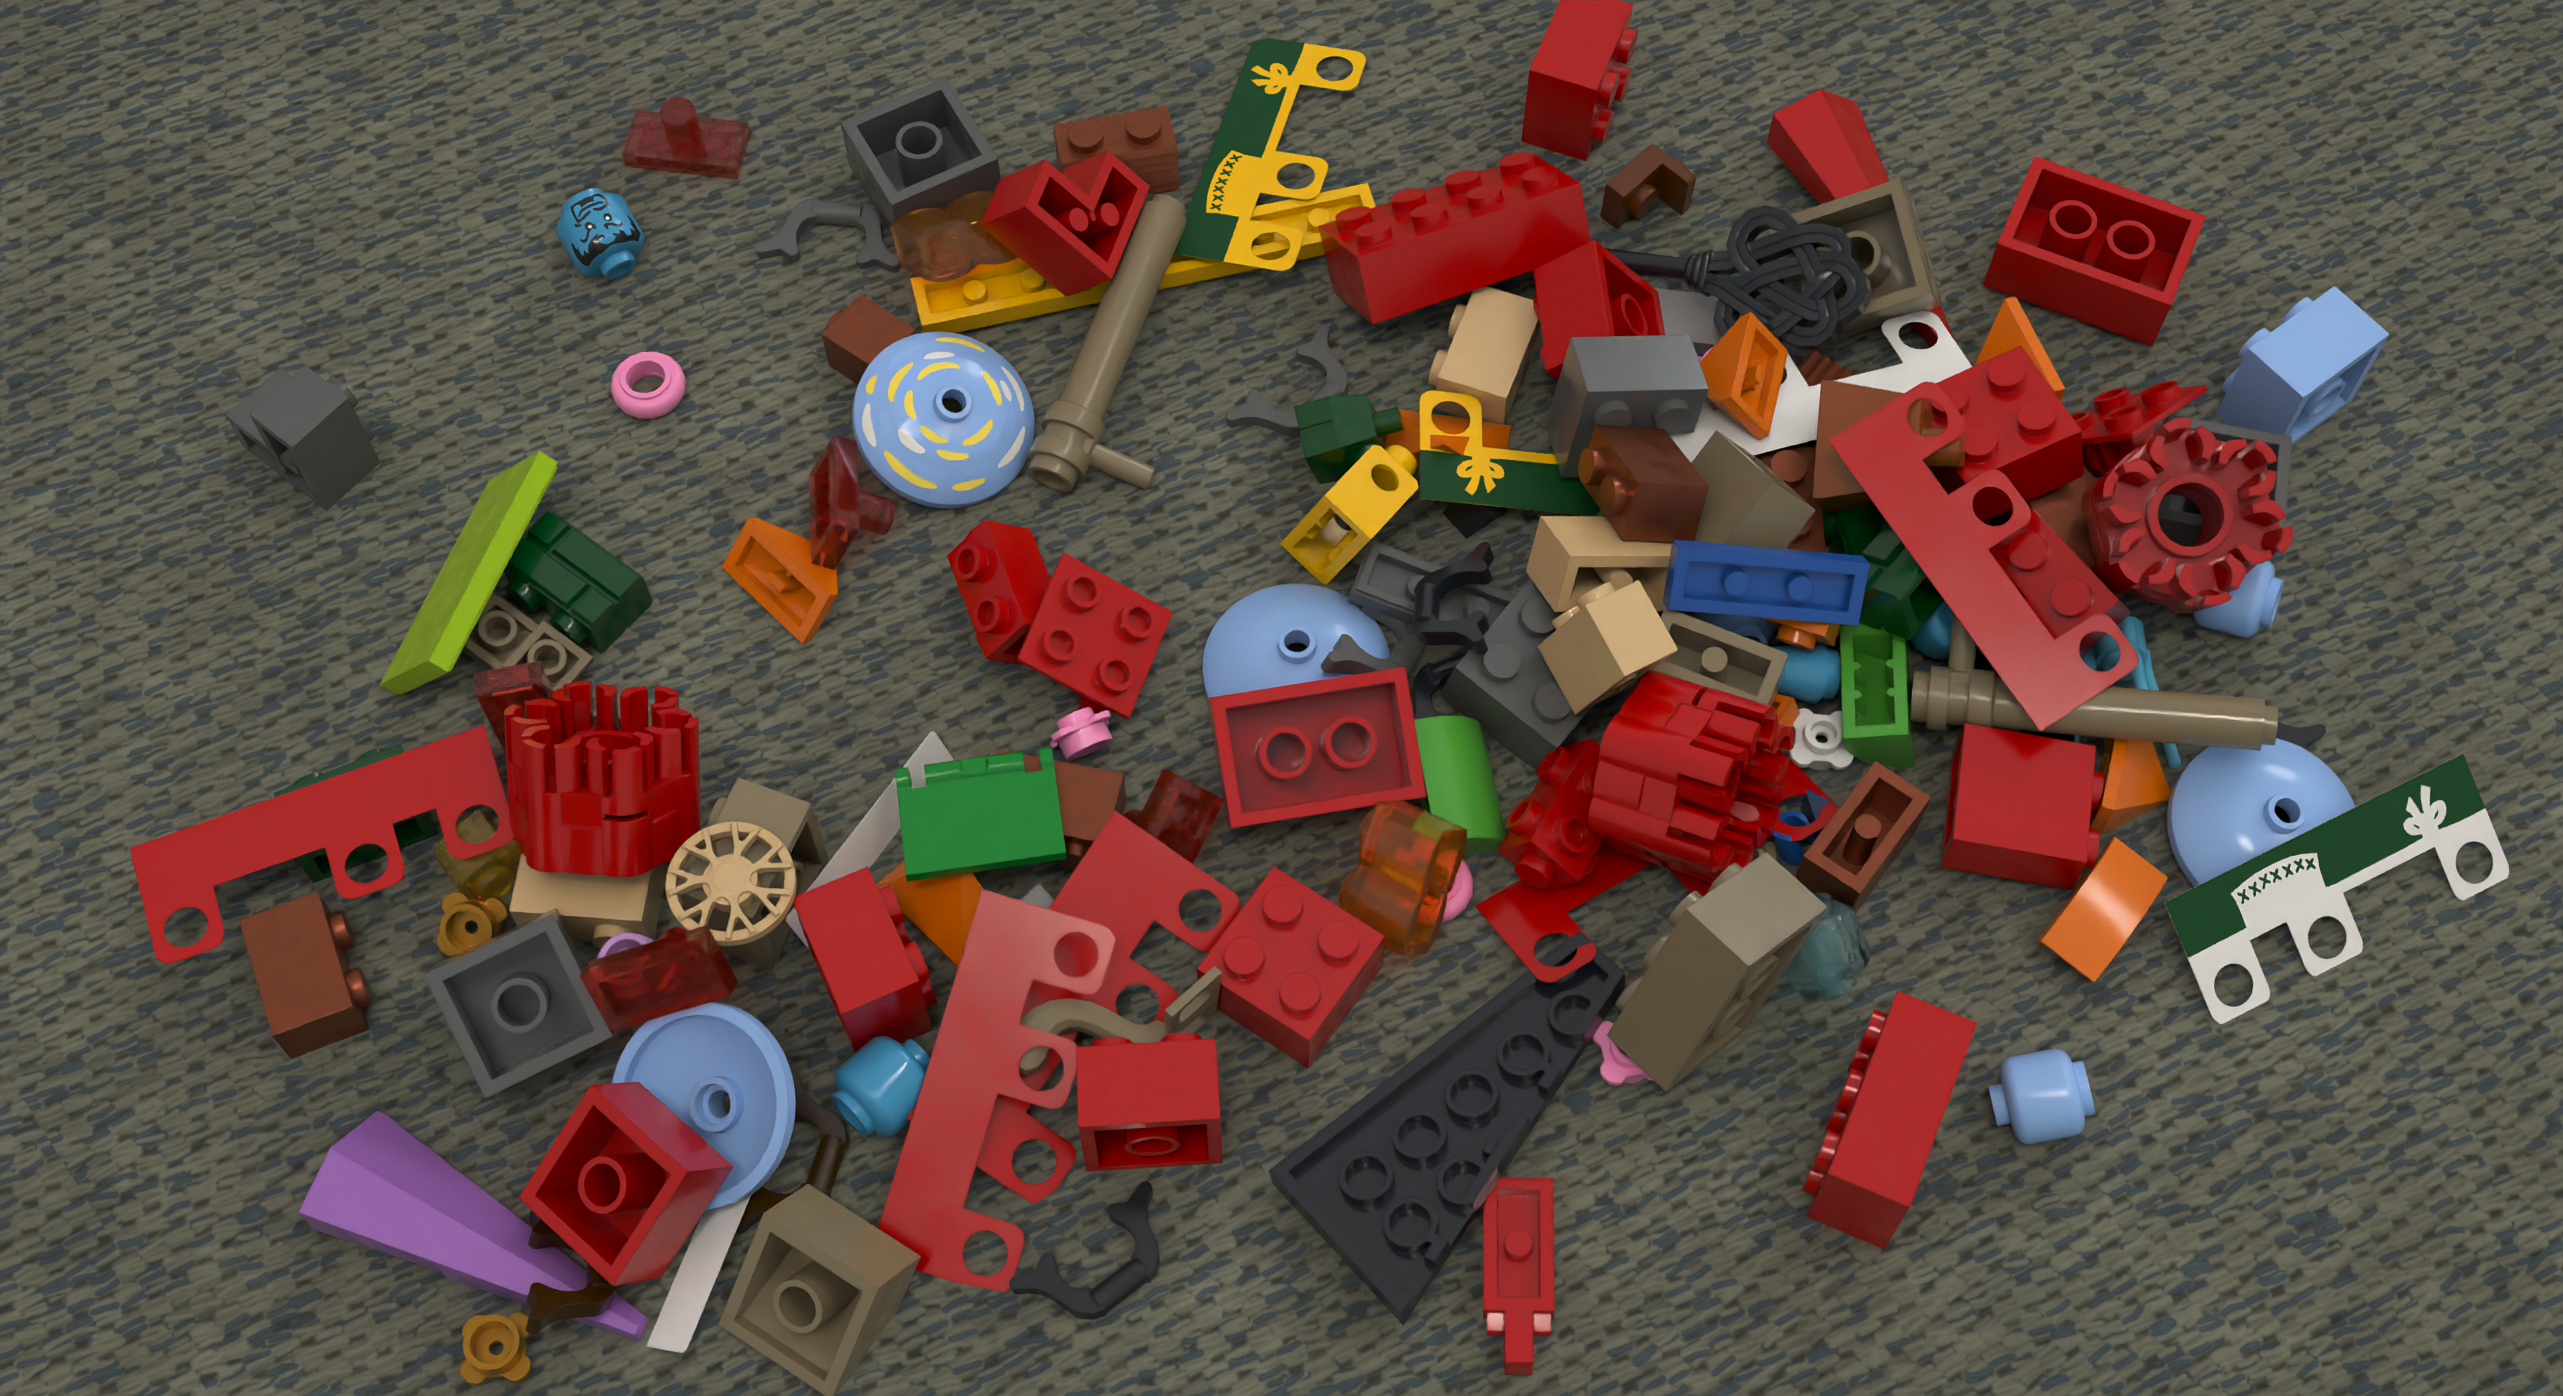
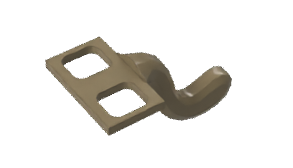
M1216 966L1211 968L1165 1009L1164 1023L1155 1020L1149 1024L1138 1025L1095 1003L1077 999L1051 1000L1033 1008L1021 1018L1020 1024L1060 1037L1068 1032L1080 1031L1096 1039L1123 1037L1131 1040L1132 1043L1160 1042L1164 1036L1169 1034L1195 1033L1217 1013L1222 972ZM1037 1046L1028 1050L1020 1061L1019 1072L1024 1075L1037 1073L1045 1064L1052 1048Z

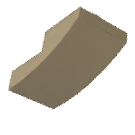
M496 592L491 594L462 649L463 653L534 699L551 700V694L556 689H563L564 684L575 682L593 662V657L546 621L542 620L538 625Z

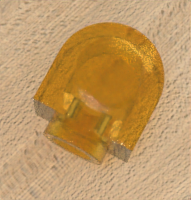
M479 809L456 826V832L460 839L470 844H479L489 840L498 829V825ZM444 837L435 849L436 859L456 888L464 892L471 899H482L483 901L490 897L499 898L512 888L516 880L522 853L518 847V842L514 840L506 846L466 860L455 859L449 854Z

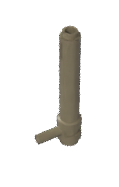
M1156 194L1153 196L1152 201L1144 203L1058 401L1051 402L1041 424L1044 434L1036 436L1027 457L1031 464L1027 472L1033 480L1047 488L1059 492L1072 491L1075 482L1084 479L1090 466L1146 490L1155 467L1099 444V441L1106 427L1102 421L1187 223L1184 216L1185 206L1169 195Z
M1953 613L1948 667L1931 666V672L1914 671L1910 721L1926 722V729L1946 731L1947 724L1964 726L1965 723L1997 729L2040 732L2003 680L1996 676L1995 671L1975 669L1977 644ZM2109 686L2041 732L2260 751L2262 744L2275 745L2278 727V707L2265 706V699Z

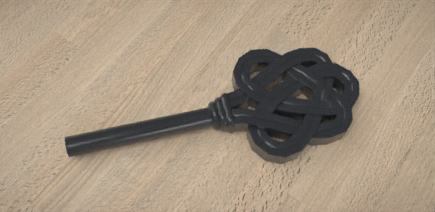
M1767 205L1746 211L1733 224L1726 243L1727 250L1725 251L1707 250L1698 254H1692L1687 259L1606 248L1638 276L1685 282L1689 289H1693L1697 293H1701L1706 297L1713 296L1718 298L1714 323L1721 338L1739 319L1740 313L1745 315L1752 312L1780 343L1785 342L1802 350H1824L1839 339L1844 325H1848L1864 313L1873 297L1870 278L1857 262L1856 246L1842 229L1823 223L1800 225L1785 210ZM1769 229L1778 231L1776 233H1773L1771 235L1765 236L1754 241V239L1763 231ZM1819 247L1830 248V249H1832V252H1831V251H1820V252H1819L1817 248H1819ZM1792 253L1795 254L1793 257L1776 260ZM1738 272L1742 275L1733 283L1717 276ZM1807 279L1809 283L1801 294L1783 285ZM1846 283L1848 290L1840 298L1838 290ZM1763 294L1769 300L1784 308V310L1777 315L1755 300V298ZM1808 322L1816 324L1814 327H1804Z

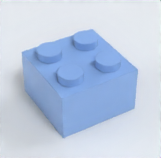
M2335 286L2314 301L2306 297L2291 308L2279 327L2272 332L2263 328L2243 345L2239 351V356L2243 361L2222 385V390L2226 394L2216 415L2227 425L2292 436L2293 445L2352 401L2390 334Z

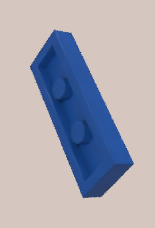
M1673 540L1663 603L1668 610L1858 626L1870 563L1863 556Z

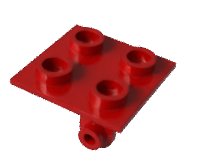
M2167 381L2153 385L2141 393L2130 394L2127 387H2120L2097 395L2092 399L2094 407L2087 411L2070 414L2081 429L2083 464L2092 475L2105 474L2118 460L2130 453L2140 439L2156 430L2155 424L2206 392V385L2179 388L2177 381Z
M1063 553L1016 661L1076 692L1077 698L1080 701L1078 710L1091 707L1094 714L1109 710L1125 719H1129L1173 612Z

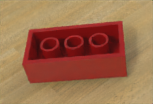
M1529 152L1507 155L1499 160V166L1482 172L1465 170L1453 173L1445 178V184L1428 190L1411 188L1399 191L1390 197L1391 202L1371 209L1366 206L1345 209L1335 216V221L1318 226L1335 293L1372 325L1532 271L1591 242L1580 182Z

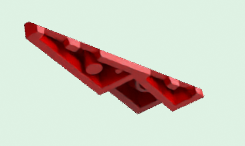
M1818 90L1773 113L1767 144L1820 205L1889 182L1861 111L1855 101ZM1942 307L1928 310V312H1932L1940 318L1954 339ZM1920 322L1910 323L1930 347L1937 343L1938 336L1932 327Z

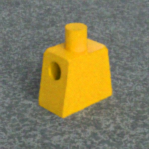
M1373 444L1280 544L1318 581L1327 585L1419 488L1417 480L1413 477L1418 468L1416 459L1410 451L1400 445H1391L1384 450L1381 446ZM1337 514L1352 529L1349 531L1341 528L1336 523L1334 515Z

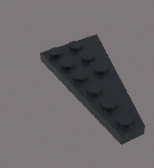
M1579 931L1541 960L1540 963L1551 967L1565 965L1575 957L1578 947L1592 942ZM1597 946L1596 956L1591 962L1558 981L1542 982L1528 970L1269 1170L1273 1185L1403 1326L1626 987L1625 972Z

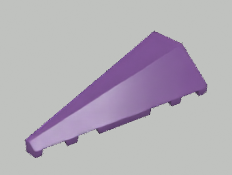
M379 1111L368 1117L329 1149L298 1212L316 1231L441 1271L447 1279L528 1305L526 1300L531 1284L535 1282L562 1291H578L587 1287L586 1269L557 1247L531 1248L528 1242L532 1227L392 1118ZM616 1293L610 1308L601 1315L571 1318L572 1320L638 1342L648 1322V1318Z

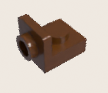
M1652 143L1606 183L1600 217L1618 230L1632 216L1641 219L1647 215L1656 204L1658 198L1682 216L1690 207L1696 177L1681 160L1667 155Z

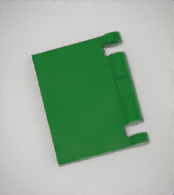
M1052 747L1039 748L1038 759L1041 771L1025 773L1022 751L925 764L924 771L927 787L912 789L911 775L908 767L895 769L907 882L1067 859Z

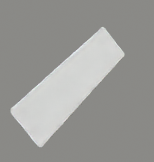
M934 731L929 733L904 765V767L909 769L912 789L927 787L924 771L925 764L953 761V757ZM895 778L807 891L867 866L868 868L872 866L901 828ZM793 907L786 917V922L806 947H808L795 907Z
M751 1195L733 1205L704 1211L646 1345L647 1347L684 1353L687 1350Z

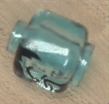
M1816 893L1814 895L1828 908L1785 970V974L1790 984L1795 988L1804 991H1818L1820 997L1827 998L1843 994L1857 984L1855 976L1868 965L1870 949L1852 906L1842 900H1832L1831 896L1827 893Z

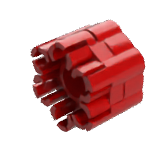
M2189 418L2171 420L2140 439L2130 453L2118 460L2105 475L2093 481L2086 488L2081 500L2082 513L2088 522L2090 544L2096 558V575L2114 593L2130 594L2146 602L2165 605L2170 610L2183 614L2204 610L2231 600L2232 597L2228 593L2239 589L2245 575L2256 565L2271 560L2274 556L2283 554L2289 547L2293 535L2292 526L2280 528L2278 522L2287 515L2277 502L2269 499L2268 495L2274 488L2277 474L2276 471L2267 470L2268 465L2277 461L2273 450L2266 443L2258 439L2249 444L2246 443V439L2229 440L2227 442L2218 441L2202 425L2194 430L2190 429L2192 419ZM2164 496H2184L2191 500L2200 511L2202 518L2201 532L2197 540L2189 547L2180 546L2169 540L2161 530L2158 510Z
M1649 670L1642 676L1636 689L1627 698L1619 713L1610 721L1603 735L1594 782L1593 798L1588 813V827L1592 833L1598 834L1601 840L1607 842L1612 850L1662 867H1669L1671 870L1713 883L1733 863H1737L1742 868L1751 863L1754 846L1761 847L1766 842L1767 836L1771 837L1781 810L1739 797L1738 794L1779 806L1782 801V787L1741 773L1773 783L1781 781L1786 773L1790 758L1776 754V750L1778 747L1789 751L1793 749V728L1779 724L1778 714L1774 713L1776 708L1717 689H1709L1707 686Z
M592 681L564 684L563 689H556L551 694V700L535 699L524 701V718H521V706L513 704L505 709L509 821L514 835L513 840L518 842V847L526 857V863L529 867L537 871L549 873L566 872L618 878L638 876L650 871L655 866L672 860L680 846L701 830L698 717L692 718V713L679 709L677 691L668 687L656 686L654 689L655 704H651L652 726H649L648 689L646 686L630 687L621 692V728H618L617 688L603 683L596 685L597 725H594Z

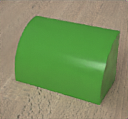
M1863 624L1858 626L1841 625L1842 737L1846 750L1851 755H1854L1855 758L1871 765L1876 761L1885 767L1915 768L1914 721H1910L1913 688L1912 658L1908 639L1887 633L1884 627L1878 630Z
M1435 716L1415 719V729L1427 796L1419 799L1429 845L1434 847L1435 853L1451 851L1457 853L1460 857L1498 850L1506 836V830L1482 724L1476 719L1465 716Z

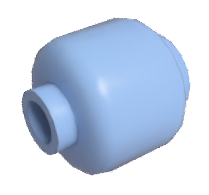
M2268 560L2258 564L2245 575L2239 589L2228 593L2232 597L2231 600L2214 607L2193 612L2194 621L2203 628L2249 638L2256 634L2261 626L2268 628L2272 626L2279 606L2284 579L2275 577V568L2271 561Z
M2054 1048L2009 1057L2001 1064V1083L1988 1086L1997 1126L2011 1124L2015 1137L2023 1144L2031 1145L2076 1136L2084 1129L2085 1116L2095 1115L2083 1061L2072 1063L2070 1056L2062 1049Z

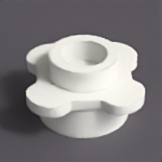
M1806 708L1799 709L1800 714L1792 725L1795 731L1794 747L1789 751L1791 761L1799 767H1809L1816 770L1830 768L1843 770L1849 767L1854 755H1851L1844 746L1842 711H1835L1831 715L1814 714ZM1823 735L1827 738V742L1820 743L1815 737Z

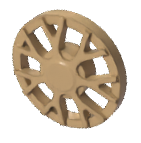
M723 822L700 830L680 846L668 867L665 883L666 896L675 919L690 935L713 945H742L770 933L788 914L796 894V871L787 848L773 833L751 823ZM733 836V854L717 858L713 851L712 841ZM739 836L746 838L743 841H740ZM757 840L767 845L770 850L759 861L752 864L750 860L743 856ZM706 845V848L704 850L700 849L701 847ZM692 855L709 863L701 876L682 871ZM776 856H778L782 863L771 862ZM769 872H784L783 889L761 888L758 875ZM679 879L686 881L685 883L678 886ZM703 888L707 899L684 911L681 907L679 896L694 889ZM770 898H780L776 906L769 901ZM755 899H758L770 913L764 919L752 925L742 910L750 906ZM714 908L730 913L726 931L707 928ZM702 914L699 924L692 920V918ZM737 922H742L746 927L735 931Z

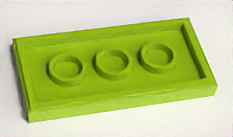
M539 450L488 481L380 683L381 686L393 693L402 695L451 672L558 468L556 466L557 461Z

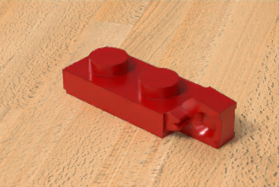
M1501 1177L1483 1204V1319H1487V1335L1504 1336V1375H1533V1336L1551 1335V1320H1554L1553 1178Z

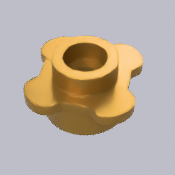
M454 891L448 894L442 901V909L445 914L440 921L437 945L444 954L454 956L498 936L501 922L508 916L506 904L497 897H490L486 901L471 899L462 891ZM472 920L477 923L478 930L476 932H470L467 929L468 921Z
M515 1312L509 1317L491 1314L486 1316L476 1315L470 1318L462 1329V1336L464 1337L463 1352L466 1358L460 1366L462 1378L473 1386H479L487 1379L506 1378L511 1383H518L524 1380L532 1369V1362L526 1356L527 1339L532 1335L526 1331L529 1317L523 1313ZM494 1344H503V1350L500 1354H491V1347Z

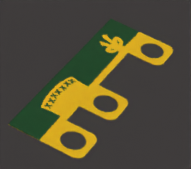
M1273 38L1252 42L1185 216L1187 223L1174 254L1275 271H1285L1294 266L1304 239L1301 230L1295 227L1250 219L1260 193L1301 200H1310L1319 195L1328 171L1327 162L1318 157L1276 151L1299 86L1306 85L1339 91L1354 89L1359 83L1366 63V57L1361 52ZM1338 56L1349 60L1353 66V71L1350 76L1343 80L1329 81L1320 77L1316 68L1321 60ZM1301 163L1309 166L1314 171L1315 177L1313 182L1305 188L1289 189L1278 182L1277 174L1282 167L1288 164ZM1277 233L1289 241L1290 248L1279 259L1264 260L1252 252L1251 245L1255 238L1262 234Z
M1436 390L1426 391L1421 395L1419 401L1420 499L1584 516H1596L1601 511L1581 483L1579 477L1561 478L1554 454L1482 447V406L1476 397L1470 394ZM1445 401L1460 404L1467 410L1470 416L1469 427L1464 432L1456 435L1440 431L1434 425L1431 418L1433 408ZM1430 435L1470 437L1463 455L1430 448Z

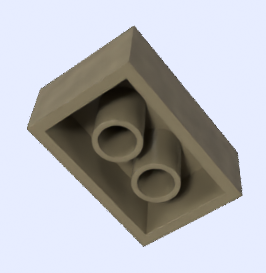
M1767 852L1744 868L1737 863H1733L1717 877L1706 895L1702 896L1697 891H1694L1685 897L1673 910L1668 918V922L1674 927L1670 934L1662 937L1643 958L1641 965L1647 969L1645 975L1636 979L1618 998L1615 1006L1622 1012L1607 1036L1664 1091H1668L1737 1038L1748 1027L1828 907Z

